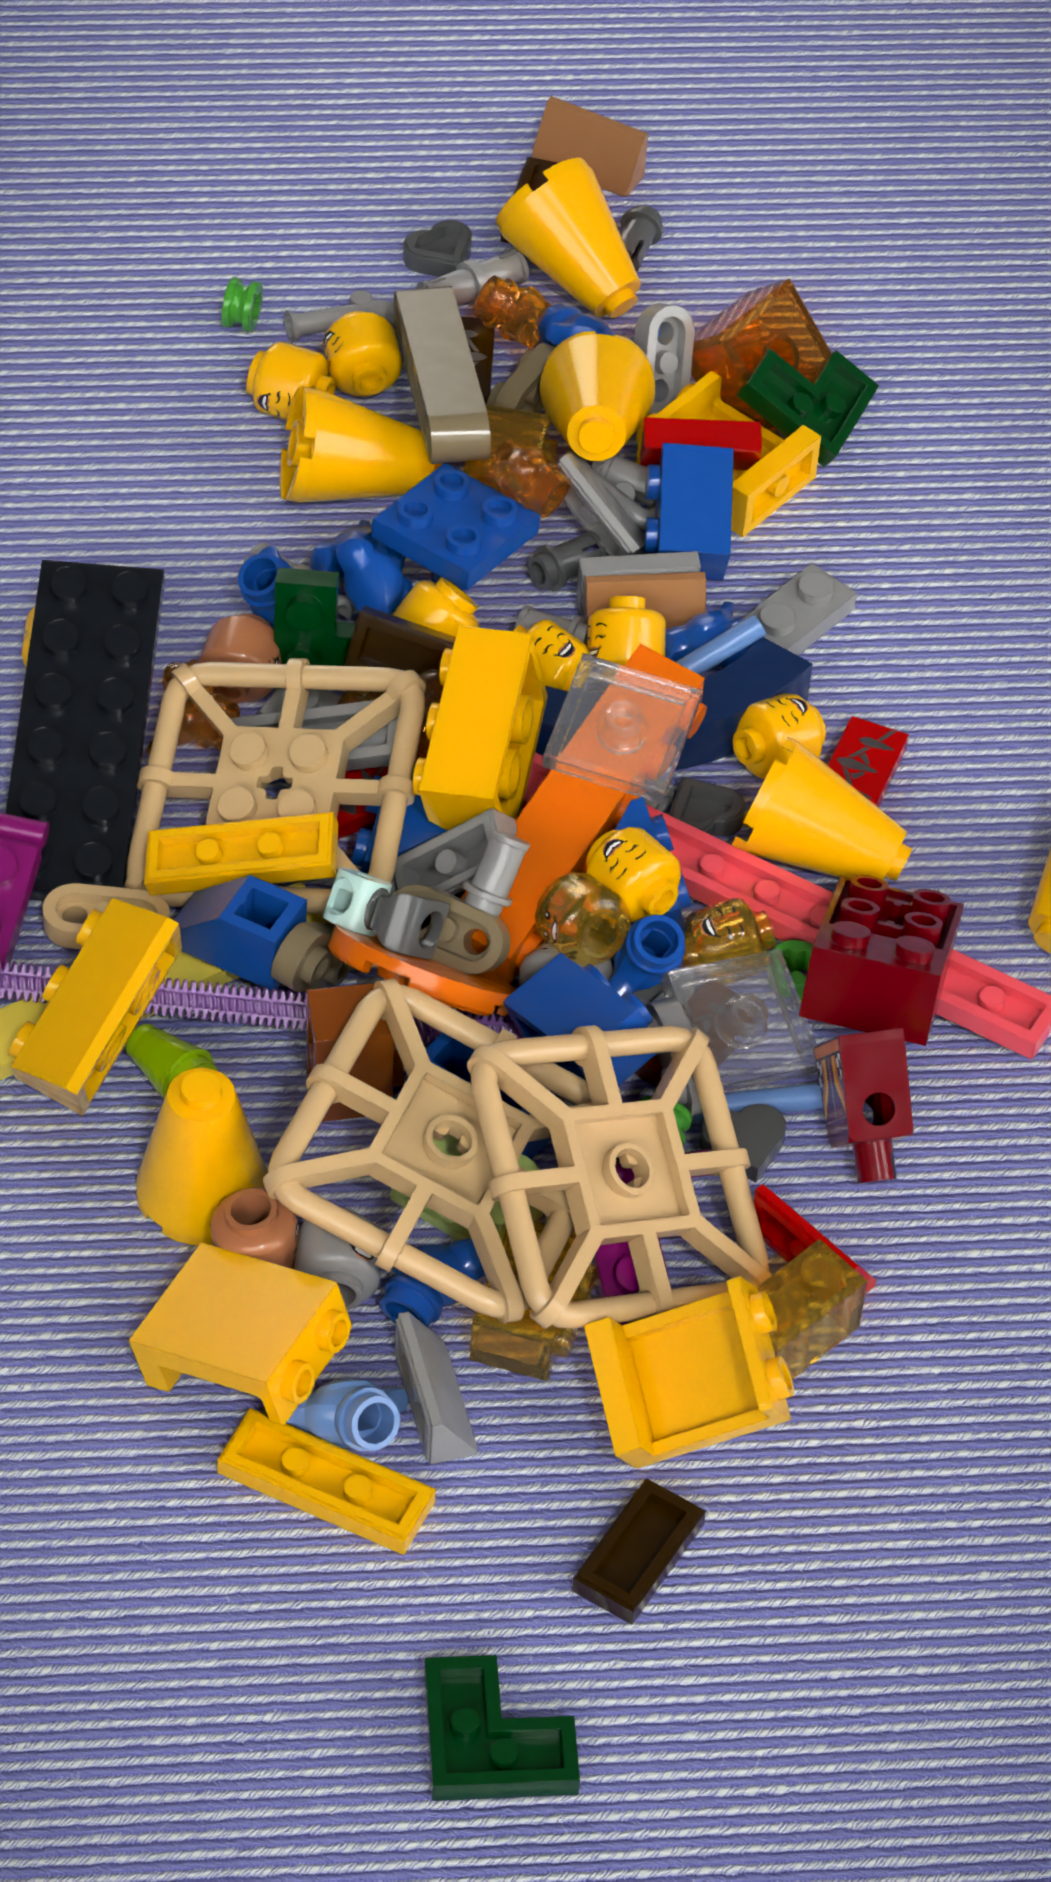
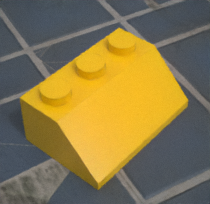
M458 625L453 649L446 648L441 658L440 684L444 687L440 703L433 702L428 711L426 734L427 739L431 741L427 757H419L417 759L413 774V792L415 795L421 796L428 821L447 831L491 808L515 820L522 811L548 699L531 633Z
M115 898L110 900L103 913L93 909L75 941L83 946L70 969L62 964L56 969L42 995V999L49 1002L36 1025L28 1020L23 1024L8 1052V1055L15 1058L11 1069L16 1079L81 1116L85 1114L182 951L179 923L167 916Z

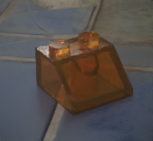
M790 278L748 291L696 331L694 336L691 375L695 382L699 381L710 371L722 377L721 400L753 421L761 422V426L772 433L778 429L736 395L757 360L771 348L809 381H812L823 361L832 354Z

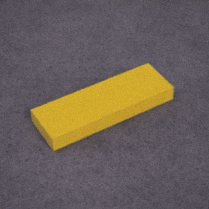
M334 812L150 830L148 831L144 885L150 896L198 891L248 875L257 877L270 884L336 877L339 824Z
M251 1408L217 1459L218 1474L402 1555H405L432 1509L436 1498V1489L293 1426L271 1422L267 1415Z

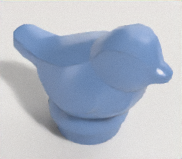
M335 1379L320 1386L318 1389L312 1390L308 1399L298 1405L286 1423L304 1432H311L317 1437L341 1448H352L358 1451L380 1450L389 1445L397 1435L400 1426V1413L406 1410L409 1398L407 1391L400 1387L379 1388L373 1382L366 1380Z

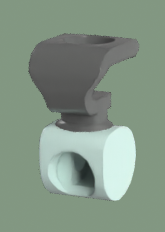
M339 867L323 918L355 933L375 936L376 934L381 944L391 951L413 957L432 959L450 903L404 893L390 897L391 883L357 870ZM432 913L433 921L427 937L419 943L421 925L425 918Z

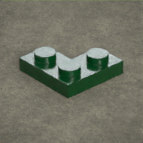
M769 348L757 360L736 395L786 437H789L802 425L821 435L818 463L825 467L838 455L879 385L837 350L823 361L812 381H809Z
M278 567L275 581L274 642L280 650L281 664H287L290 658H307L310 665L344 666L356 623L337 622L338 572Z
M497 1655L425 1658L424 1681L432 1801L579 1794L580 1774L574 1716L502 1718Z

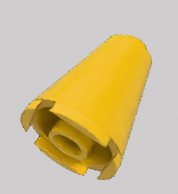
M580 157L557 163L542 172L548 181L535 191L528 184L520 188L502 207L497 215L496 224L504 239L523 253L524 256L597 317L608 314L610 318H617L630 310L638 301L636 292L641 286L640 279L593 169Z
M596 331L581 332L562 341L548 356L540 380L541 403L547 417L577 455L590 461H603L616 455L641 426L644 417L649 415L655 398L654 371L648 357L630 339L617 334L611 336L596 334Z
M299 386L294 393L285 430L291 432L288 450L282 449L280 495L282 499L293 501L294 503L399 496L407 493L444 463L430 464L421 430L314 386Z
M787 736L782 745V748L792 752L787 765L776 759L774 760L743 821V824L753 828V831L748 841L736 836L731 846L760 858L836 877L852 878L856 875H870L882 880L887 877L896 882L913 849L902 843L907 831L803 744Z
M193 1068L180 1073L172 1080L137 1174L136 1196L140 1211L146 1219L149 1216L158 1225L162 1226V1234L180 1243L199 1245L202 1242L213 1245L210 1222L215 1208L222 1200L238 1190L253 1187L265 1188L263 1177L268 1173L234 1085L226 1075L210 1068Z

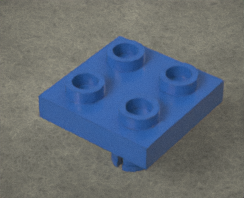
M444 463L373 518L371 537L432 571L431 581L436 583L440 577H443L461 590L467 591L538 533L540 514L455 467Z

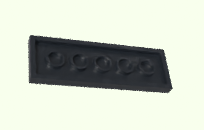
M42 560L5 812L6 814L49 823V835L46 845L41 851L42 859L30 900L44 901L52 890L71 883L125 888L124 885L127 879L126 862L133 833L138 794L137 781L142 763L165 586L164 569Z

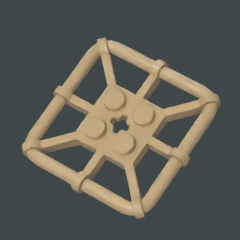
M290 658L287 664L210 661L196 663L188 667L185 663H182L171 671L173 679L168 683L162 696L148 765L140 769L137 787L142 792L126 862L127 879L124 885L125 888L147 890L144 885L148 831L159 830L166 797L211 799L205 825L334 812L337 819L339 804L381 806L368 874L389 883L392 882L406 808L412 805L415 800L412 777L425 713L424 692L426 683L414 670L404 671L390 667L310 665L307 658ZM204 687L286 689L278 728L236 726ZM310 689L385 692L335 730L302 729ZM188 698L223 738L216 774L172 771ZM398 717L387 775L383 776L380 780L345 779L349 753ZM277 779H285L287 783L292 784L290 789L280 790L277 799H269V795L265 790L271 782ZM338 846L336 873L339 867L359 871ZM277 886L307 899V913L324 914L332 890L329 888ZM195 891L159 896L166 901L169 907H183Z
M394 978L376 981L373 990L368 992L356 1006L324 1064H317L306 1080L308 1092L272 1152L268 1173L263 1177V1184L267 1195L271 1199H278L281 1204L294 1214L376 1257L377 1260L374 1265L387 1272H390L392 1267L478 1313L497 1318L502 1324L520 1321L523 1318L524 1311L529 1309L530 1306L521 1289L519 1277L516 1280L490 1214L496 1201L492 1200L488 1182L494 1179L472 1094V1085L430 1062L413 1017L474 1050L482 1045L487 1046L502 1040L516 1039L517 1035L504 1028L499 1034L420 990L400 985ZM380 1018L387 1022L408 1076L396 1100L349 1075ZM555 1063L520 1066L546 1089L576 1104L569 1106L570 1108L593 1106L587 1082L583 1078ZM502 1101L518 1161L527 1142L551 1138L550 1131L533 1115H528ZM340 1102L381 1124L369 1148L299 1162L331 1104ZM447 1134L454 1136L459 1140L456 1149L463 1155L449 1156L442 1153L434 1144L433 1138L442 1141ZM519 1166L520 1172L527 1171ZM369 1175L408 1196L410 1199L391 1234L306 1188ZM565 1190L526 1195L528 1204L544 1212L547 1218V1222L537 1239L547 1280L571 1233L575 1232ZM425 1206L468 1229L490 1288L406 1243Z
M595 1025L577 1027L572 1034L508 1039L487 1046L482 1045L474 1050L468 1060L467 1069L471 1074L472 1094L494 1179L488 1182L493 1201H500L521 1289L528 1305L532 1309L530 1317L544 1329L551 1325L556 1328H583L585 1324L607 1317L612 1318L618 1323L641 1320L728 1291L726 1282L671 1289L658 1238L681 1236L730 1276V1279L741 1276L758 1289L759 1292L765 1291L768 1294L773 1284V1277L769 1272L768 1254L745 1169L751 1166L747 1149L739 1148L718 1066L711 1049L707 1046L709 1037L697 1027H693L690 1030L677 1026H657L602 1031ZM671 1052L672 1061L651 1099L622 1103L611 1057ZM575 1061L577 1065L583 1067L593 1106L568 1107L520 1066ZM691 1075H693L713 1151L685 1154L673 1109ZM499 1089L549 1129L559 1168L520 1172ZM616 1157L619 1158L623 1168H632L635 1179L627 1183V1185L619 1178L616 1172ZM712 1174V1176L720 1177L737 1244L701 1216L691 1176ZM565 1190L576 1238L549 1285L526 1195ZM628 1242L640 1287L638 1293L570 1301L599 1246Z

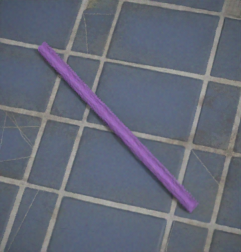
M0 961V998L6 999L8 994V999L13 1000L16 995V1000L21 1001L24 996L25 1001L29 1002L33 997V1002L37 1003L41 996V1003L45 1004L47 1001L42 999L43 992L58 967L53 966L52 974H50L49 965H45L44 973H42L41 964H37L36 971L34 972L33 963H29L28 970L26 971L25 962H21L20 969L17 970L16 961L13 962L11 969H9V961H5L3 969L1 968ZM168 977L165 985L164 983L161 984L146 1009V1014H151L154 1008L155 1015H159L162 1009L163 1016H167L170 1010L172 1017H175L178 1011L179 1017L183 1018L187 1011V1018L191 1019L195 1011V1019H200L203 1011V1020H208L211 1012L212 1021L217 1020L219 1013L220 1022L225 1021L227 1014L228 1023L233 1022L235 1015V1023L237 1024L241 1023L243 1016V1023L247 1025L250 1017L252 1025H256L259 1019L260 1026H264L266 1020H268L269 1027L274 1025L276 1019L277 1028L282 1026L284 1020L285 1029L290 1027L292 1021V1029L296 1030L300 1022V1030H305L307 992H304L301 1000V992H296L293 999L292 990H288L285 998L284 989H280L277 997V990L273 988L269 996V990L265 987L261 996L260 987L255 988L253 995L252 986L247 987L245 994L244 985L239 986L237 993L236 985L232 984L230 992H228V984L224 983L222 991H220V984L218 982L215 983L214 990H212V983L207 982L206 989L204 990L203 981H199L198 988L196 989L195 980H191L188 988L187 979H183L180 987L179 978H175L172 986L171 978ZM457 1009L458 1012L463 1014V1010ZM464 1012V1015L499 1034L504 1028L517 1035L516 1039L522 1038L508 1014L503 1020V1016L497 1014L495 1019L494 1012L492 1015L489 1014L488 1019L487 1016L480 1015L479 1018V1014L472 1013L471 1017V1012ZM413 1017L423 1043L427 1041L428 1035L429 1043L431 1044L436 1036L438 1037L442 1033Z

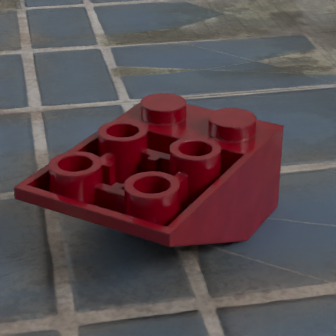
M856 875L852 878L841 876L812 947L799 1017L863 1032L903 1028L906 1042L926 1046L937 1012L964 904L953 902L949 896L936 890L918 889L914 892L888 887L887 882L870 875Z

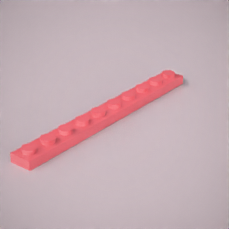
M536 752L522 810L556 764L555 761ZM646 805L650 818L663 814L674 848L670 852L680 862L681 872L691 898L716 910H722L723 913L781 941L802 940L814 944L833 897V892ZM729 905H732L735 908V913H733V908ZM953 949L936 1014L1033 1060L1051 1033V995Z

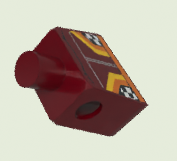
M903 1028L840 1035L814 1046V1057L831 1148L853 1146L858 1184L897 1179L892 1141L912 1136L914 1129ZM864 1103L867 1104L873 1112L872 1124L869 1123L864 1117Z

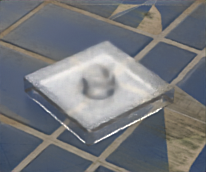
M583 653L544 752L542 767L663 804L700 705L702 690Z
M781 949L675 969L665 973L660 979L665 997H676L691 1027H697L709 1037L707 1046L711 1049L717 1063L724 1092L817 1073L813 1050L817 1043L808 1019L799 1017L801 1001Z

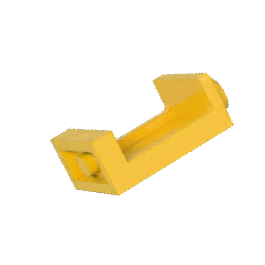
M710 371L695 384L686 385L676 399L660 412L647 416L651 418L755 422L721 400L722 377L713 371ZM643 423L636 435V441L638 442L636 463L640 464ZM802 425L784 440L761 426L762 453L760 460L748 470H733L731 530L741 537L746 536L816 478L821 435Z
M201 1242L131 1336L129 1343L147 1386L170 1392L184 1373L259 1397L264 1404L269 1420L285 1425L298 1405L308 1399L315 1381L333 1355L341 1351L345 1346L352 1323L337 1282Z
M738 1276L726 1281L727 1292L641 1320L621 1325L612 1318L607 1317L584 1325L616 1457L638 1469L791 1420L786 1398L794 1396L793 1381L783 1357H775L769 1333L777 1330V1320L770 1298L765 1291L759 1292L749 1282Z

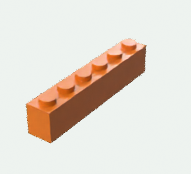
M641 643L515 820L517 826L516 837L528 842L530 847L523 857L508 895L513 900L511 907L504 906L499 916L509 930L510 950L502 965L489 973L511 984L526 956L546 941L543 937L544 930L547 931L555 918L557 923L561 925L569 917L579 897V891L576 889L586 876L587 855L593 844L605 833L615 830L631 800L642 797V793L651 781L656 784L661 783L674 761L676 752L673 748L682 735L690 739L700 727L707 711V706L701 703L704 677ZM467 890L462 895L461 899L465 900V897L468 892ZM546 909L550 912L549 920L546 917L544 918ZM482 930L476 931L472 936L471 944L473 949L481 954L487 948L488 938Z

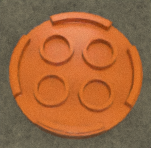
M335 924L328 948L336 958L364 973H369L371 966L377 968V974L382 978H394L400 985L420 990L453 1008L488 1017L489 1014H493L494 1009L499 1015L505 1017L507 1014L509 1015L503 1002L516 989L493 974H465L432 959L400 954L385 948L376 934L375 936L359 934Z

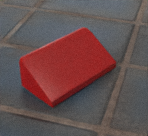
M644 417L640 464L643 466H648V464L658 465L663 443L734 448L733 470H748L761 458V422Z
M764 1184L755 1189L754 1205L764 1243L836 1305L846 1310L875 1287L877 1281L774 1192Z

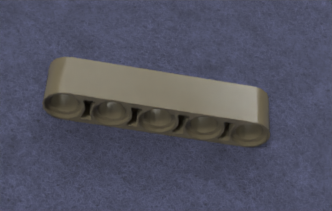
M452 286L394 291V316L397 338L430 464L490 459L491 436L488 413Z

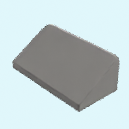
M575 452L561 457L545 475L547 477L546 480L586 531L591 530L600 537L602 541L597 543L600 548L605 547L606 556L634 555L643 550L644 534L585 459Z
M491 808L398 856L394 872L397 890L414 884L433 886L454 896L466 890L463 888L465 881L473 880L490 841L491 831L496 829L516 837L517 826L515 819Z
M410 1312L399 1313L395 1328V1357L405 1390L408 1394V1401L426 1460H429L431 1465L477 1454L478 1447L444 1341Z

